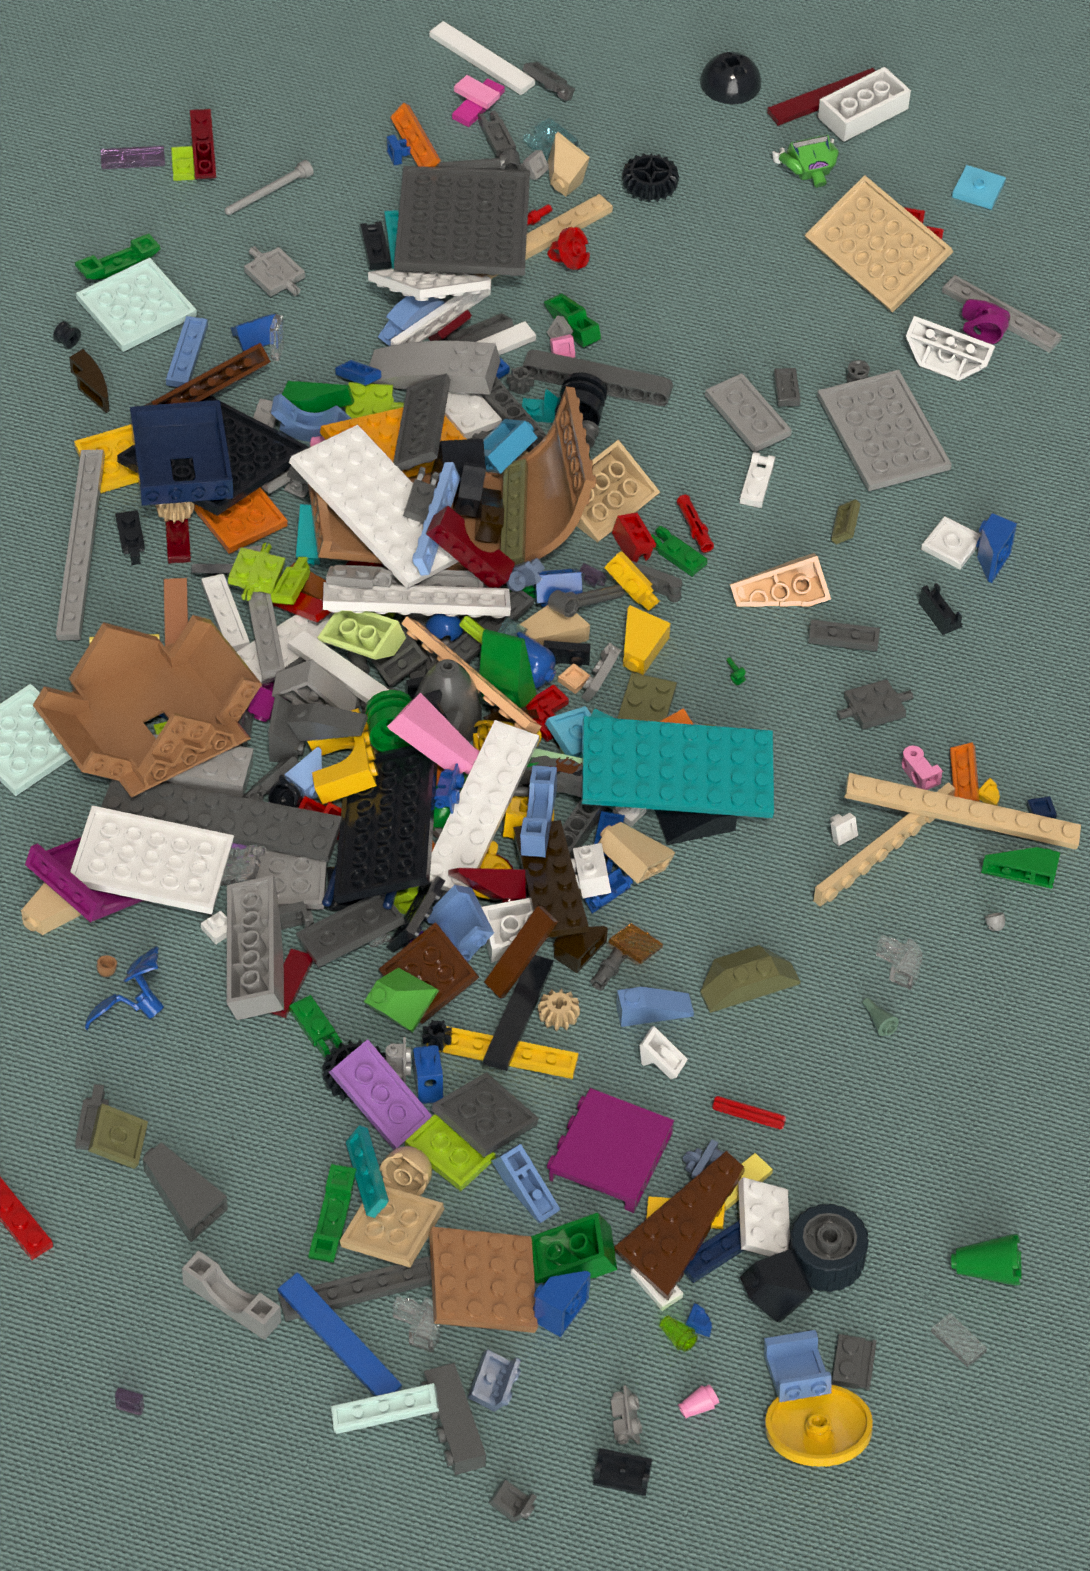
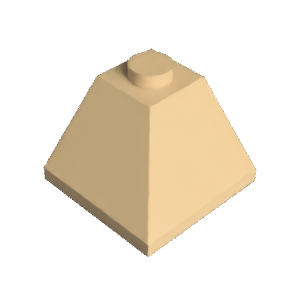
M559 132L555 134L548 158L550 184L554 189L566 197L582 184L590 157Z

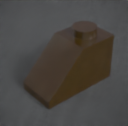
M605 926L588 927L589 932L558 936L553 944L554 959L578 973L607 942L608 928Z

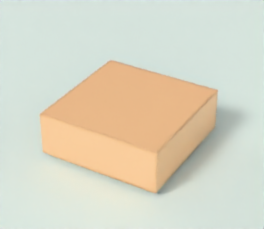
M573 663L558 676V682L576 694L583 688L584 683L591 675Z

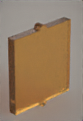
M632 923L612 936L608 941L622 951L624 955H628L640 964L662 949L664 945L650 936L648 932H644Z

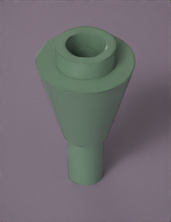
M869 997L863 1000L862 1004L870 1012L878 1034L880 1036L893 1034L897 1030L899 1019L884 1009L877 1007Z

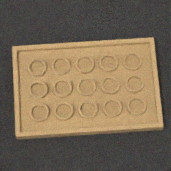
M865 175L805 234L809 242L892 313L953 253L949 245Z

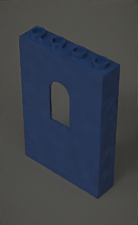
M220 400L130 407L131 429L142 506L233 498V479ZM193 458L195 480L175 482L172 476L170 459Z

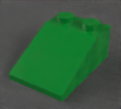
M485 629L482 634L479 674L519 708L526 707L537 693L525 639Z
M598 1212L531 1236L534 1280L536 1283H545L550 1277L582 1271L591 1273V1279L617 1270L611 1226Z

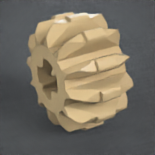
M194 503L157 504L156 508L158 516L164 517L165 521L172 520L175 523V521L179 520L184 522V519L191 517Z
M562 988L559 990V993L551 989L549 995L543 994L541 1002L538 1004L540 1021L545 1022L547 1028L554 1026L556 1032L559 1027L567 1030L569 1024L575 1025L580 1015L578 998H573L571 991L564 994Z

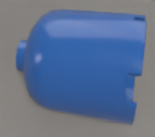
M518 632L517 636L525 639L535 689L542 687L546 682L550 683L556 675L554 670L556 659L553 652L525 633Z

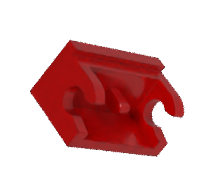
M638 512L617 516L612 535L622 552L633 562L637 563L642 554H644V560L647 561L657 544Z

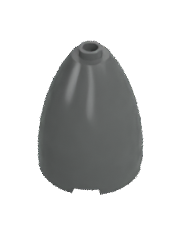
M445 659L436 663L428 670L421 680L415 696L419 693L425 694L441 690L440 706L444 712L459 710L463 714L458 732L470 743L473 740V733H477L478 727H474L475 724L482 720L479 693L469 673L459 663Z

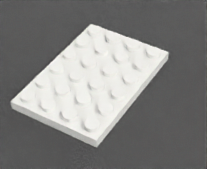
M92 806L70 872L88 888L212 914L233 845L234 835Z

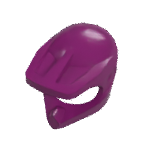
M967 299L963 305L962 317L968 320V322L964 323V332L970 337L989 344H994L1001 340L1009 327L1010 314L1006 309L987 301ZM974 326L980 330V335L975 332Z

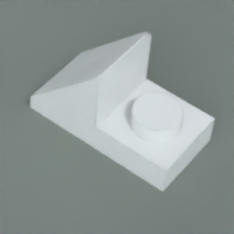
M655 1026L650 1028L640 1044L642 1065L654 1063L670 1079L678 1076L688 1060Z

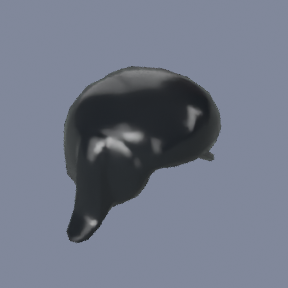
M280 775L279 781L275 782L271 787L268 799L270 803L298 808L303 799V793L293 780Z

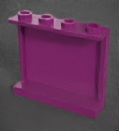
M82 837L49 850H45L39 844L30 847L25 866L89 922L144 901L90 889L70 872Z
M590 1088L586 1097L582 1096L577 1106L579 1111L576 1116H571L567 1126L569 1131L566 1136H561L556 1156L552 1155L547 1165V1169L550 1170L549 1180L553 1182L556 1175L625 1201L624 1210L634 1213L673 1134L674 1120Z

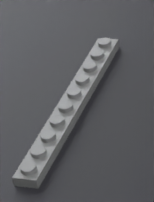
M103 449L81 450L56 630L57 640H81L105 459Z

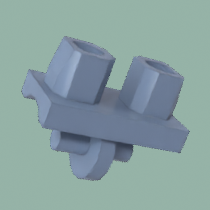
M538 558L514 565L506 584L511 591L518 592L524 587L539 583L542 580L539 574L545 568Z
M711 1139L704 1153L699 1148H696L695 1152L687 1151L683 1156V1161L687 1164L685 1170L692 1172L691 1177L693 1179L724 1153L718 1149V1142Z

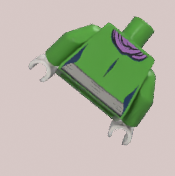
M828 135L791 142L786 151L787 153H785L784 148H780V153L772 151L775 163H783L797 174L801 180L812 178L816 188L827 184L825 175H828L832 167L836 165L839 154L838 149L834 145V139L829 140Z

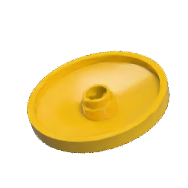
M831 1385V1394L779 1402L777 1397L767 1410L765 1427L769 1443L780 1455L798 1464L825 1467L838 1465L858 1456L871 1440L873 1420L869 1407L858 1395L845 1388Z

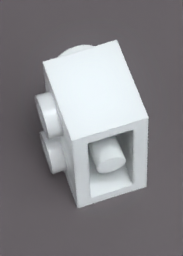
M602 843L573 848L575 858L571 859L574 872H578L575 876L578 888L581 889L582 898L611 893Z

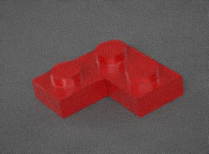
M554 684L537 694L526 706L528 710H537L539 718L535 719V721L541 725L539 729L541 737L547 742L554 737L545 722L549 717L556 716L554 713L569 703V698Z

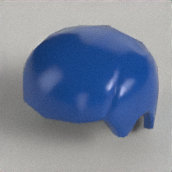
M434 614L426 622V628L439 639L449 635L451 637L450 641L459 639L463 633V628L459 625L461 620L458 616L451 617L445 614Z

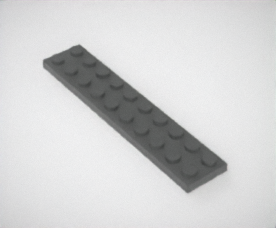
M112 779L101 805L102 808L234 835L233 843L324 861L330 860L342 822V816L164 782L131 798L118 780Z

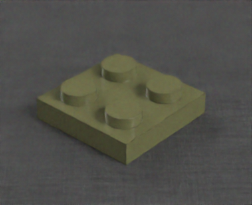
M102 1103L97 1110L88 1151L135 1169L139 1165L148 1121Z

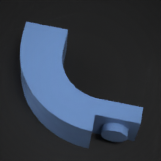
M414 296L404 297L386 316L389 321L378 338L391 346V339L446 302L443 299L429 297L427 301L415 300Z
M282 394L274 396L271 414L281 422L280 430L298 440L311 442L312 437L322 436L320 434L322 425L351 419L337 405L324 412L310 413L297 408Z

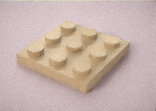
M385 1186L389 1199L386 1207L373 1218L366 1215L362 1203L340 1239L341 1247L411 1267L429 1237L431 1227L436 1225L443 1213L444 1205L435 1200Z

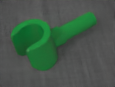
M731 657L727 658L726 661L733 670L730 678L738 686L746 681L744 677L746 674L743 667L739 668Z

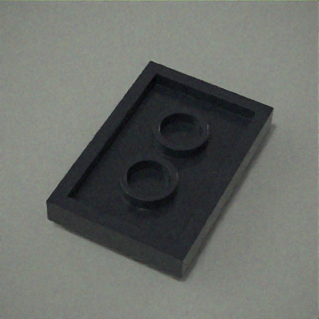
M437 875L430 884H427L417 893L403 917L405 924L397 927L386 946L392 952L397 951L401 946L403 948L406 947L411 939H416L422 930L421 922L428 919L433 911L431 908L432 903H436L444 892L441 888L445 880Z

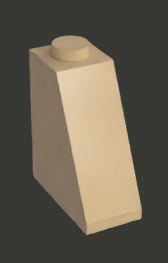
M547 605L519 624L517 633L523 632L543 646L544 640L582 643L589 640L590 624L577 613L568 618L550 609Z
M622 822L613 826L608 825L600 834L602 838L599 843H602L603 852L637 884L666 870L675 855L672 849Z
M46 883L40 887L21 910L24 926L28 930L37 931L42 935L81 915Z

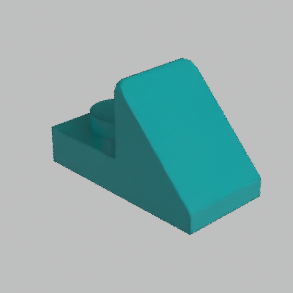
M545 389L544 400L523 398L522 407L535 422L553 423L558 397L548 389Z

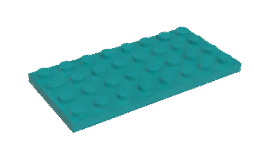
M584 716L582 728V804L773 818V731Z

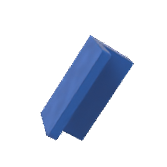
M269 314L230 328L232 335L238 336L242 351L260 342L262 346L284 338L276 314Z

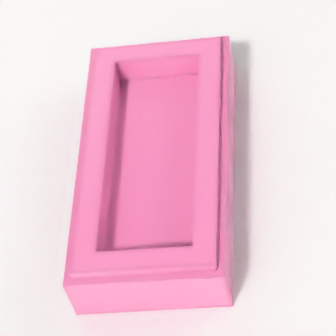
M468 75L454 86V92L485 109L490 108L500 98L499 92Z

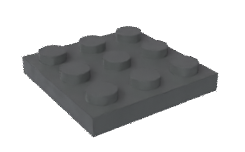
M487 1072L433 1103L432 1111L483 1157L535 1127L539 1120L534 1113Z

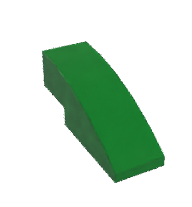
M562 293L544 301L545 307L554 319L557 316H563L573 330L571 334L573 340L583 348L601 339L599 324L587 317L584 307Z

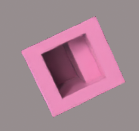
M906 747L903 751L902 768L914 785L924 790L940 785L943 771L938 764L932 767L924 757V752L920 747Z

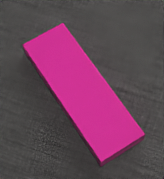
M488 78L483 82L486 86L499 92L500 96L505 92L504 86ZM466 99L452 113V119L470 127L478 119V114L484 113L487 109Z

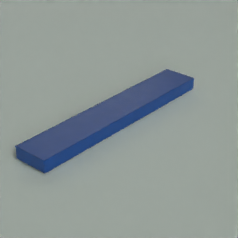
M298 1272L278 1288V1293L373 1396L396 1392L402 1388V1384Z

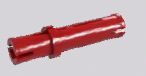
M680 496L676 502L691 529L690 534L692 538L696 539L701 552L711 551L714 548V543L708 535L709 530L707 526L702 523L690 500V496Z

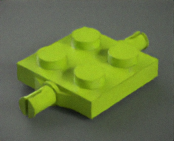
M349 382L354 403L344 406V410L351 419L404 407V403L394 402L393 385H363Z
M263 543L260 552L240 548L228 577V584L244 589L241 595L243 600L246 597L247 601L251 600L253 592L272 594L285 565V558L269 554L272 548L269 543L267 547V543Z

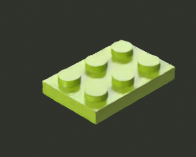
M436 1114L405 1141V1146L415 1147L424 1152L431 1162L432 1169L459 1191H462L492 1163L491 1160L496 1158L494 1152L483 1157Z

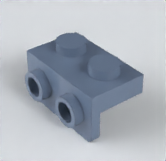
M488 1349L484 1351L467 1398L493 1412L502 1406H507L513 1395L511 1391L512 1385L517 1381L521 1372L519 1369L521 1359L515 1357L509 1361Z

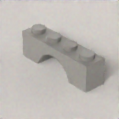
M199 1250L182 1268L183 1284L263 1340L281 1323L279 1305L261 1293L252 1295L238 1288L227 1278L218 1263Z

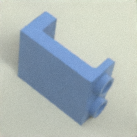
M454 885L432 908L433 911L427 919L428 923L434 924L436 922L467 962L494 934L473 889L470 887Z
M816 1330L764 1338V1358L779 1402L831 1394L832 1377L830 1372H826L821 1359Z

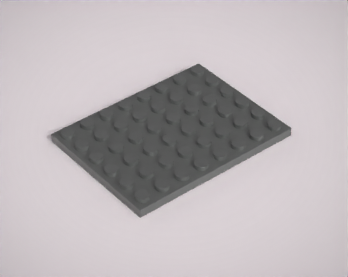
M403 166L394 270H401L403 272L423 271L425 273L445 272L448 274L525 276L530 171Z

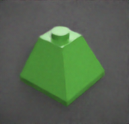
M397 968L376 981L364 1002L376 1013L413 1033L439 990L406 971Z

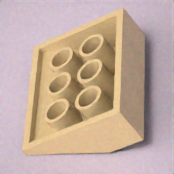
M619 440L592 460V472L596 476V485L594 489H591L589 505L585 506L579 523L576 526L597 543L613 530L618 515L635 513L660 493Z

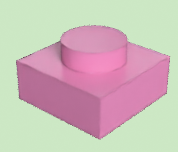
M571 334L550 339L551 353L572 358L576 357L574 340Z

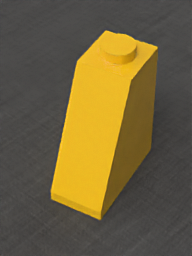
M630 605L627 611L623 666L632 672L644 675L670 638L671 623Z

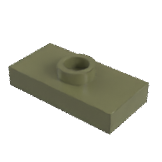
M856 499L838 506L831 541L836 545L854 536L861 505Z

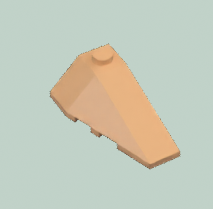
M815 553L794 559L730 584L736 606L809 607L831 600L818 556Z

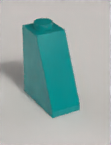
M300 504L296 560L298 557H308V565L314 567L315 564L320 565L321 558L318 557L311 505Z

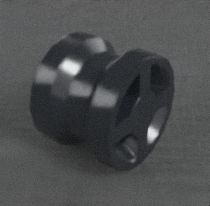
M62 321L55 328L53 339L57 342H63V345L67 348H73L80 339L81 331L76 327H71L68 322Z

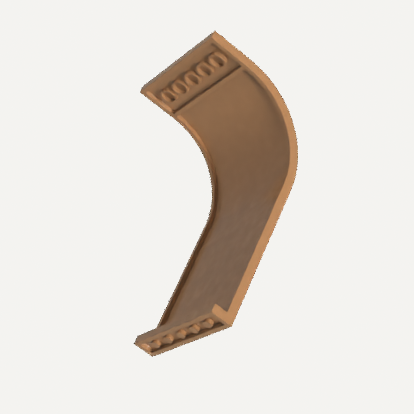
M573 387L565 388L554 422L544 439L533 450L518 459H526L528 464L525 562L544 557L570 536L579 523L585 506L589 505L591 489H594L596 485V476L592 472L593 461L589 458V444H586L585 439L586 429L582 425L583 414L579 411L580 400L576 396L575 388ZM504 471L501 474L486 472L483 488L500 490L503 500ZM431 472L425 473L422 479L423 482L430 484ZM417 475L408 477V479L413 483ZM308 484L318 557L383 564ZM454 500L451 506L452 509H454ZM460 515L465 519V528L469 538L479 549L486 552H494L497 549L501 550V534L498 543L475 539L476 517ZM460 562L444 569L469 571Z

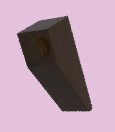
M483 488L480 505L476 514L475 539L498 543L504 525V505L501 491Z

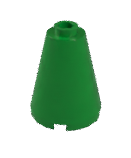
M1010 1234L956 1248V1253L951 1254L952 1269H957V1274L1021 1286L1022 1263L1021 1250L1018 1249V1243H1020L1019 1234Z

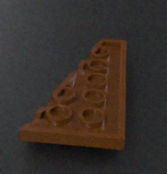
M727 1151L724 1152L614 1247L615 1252L669 1301L673 1294V1289L682 1279L686 1267L693 1260L708 1235L713 1221L719 1216L728 1196H731L745 1172L744 1166Z

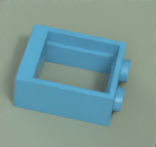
M504 419L483 439L486 472L501 474L538 438L534 434V428L529 422Z

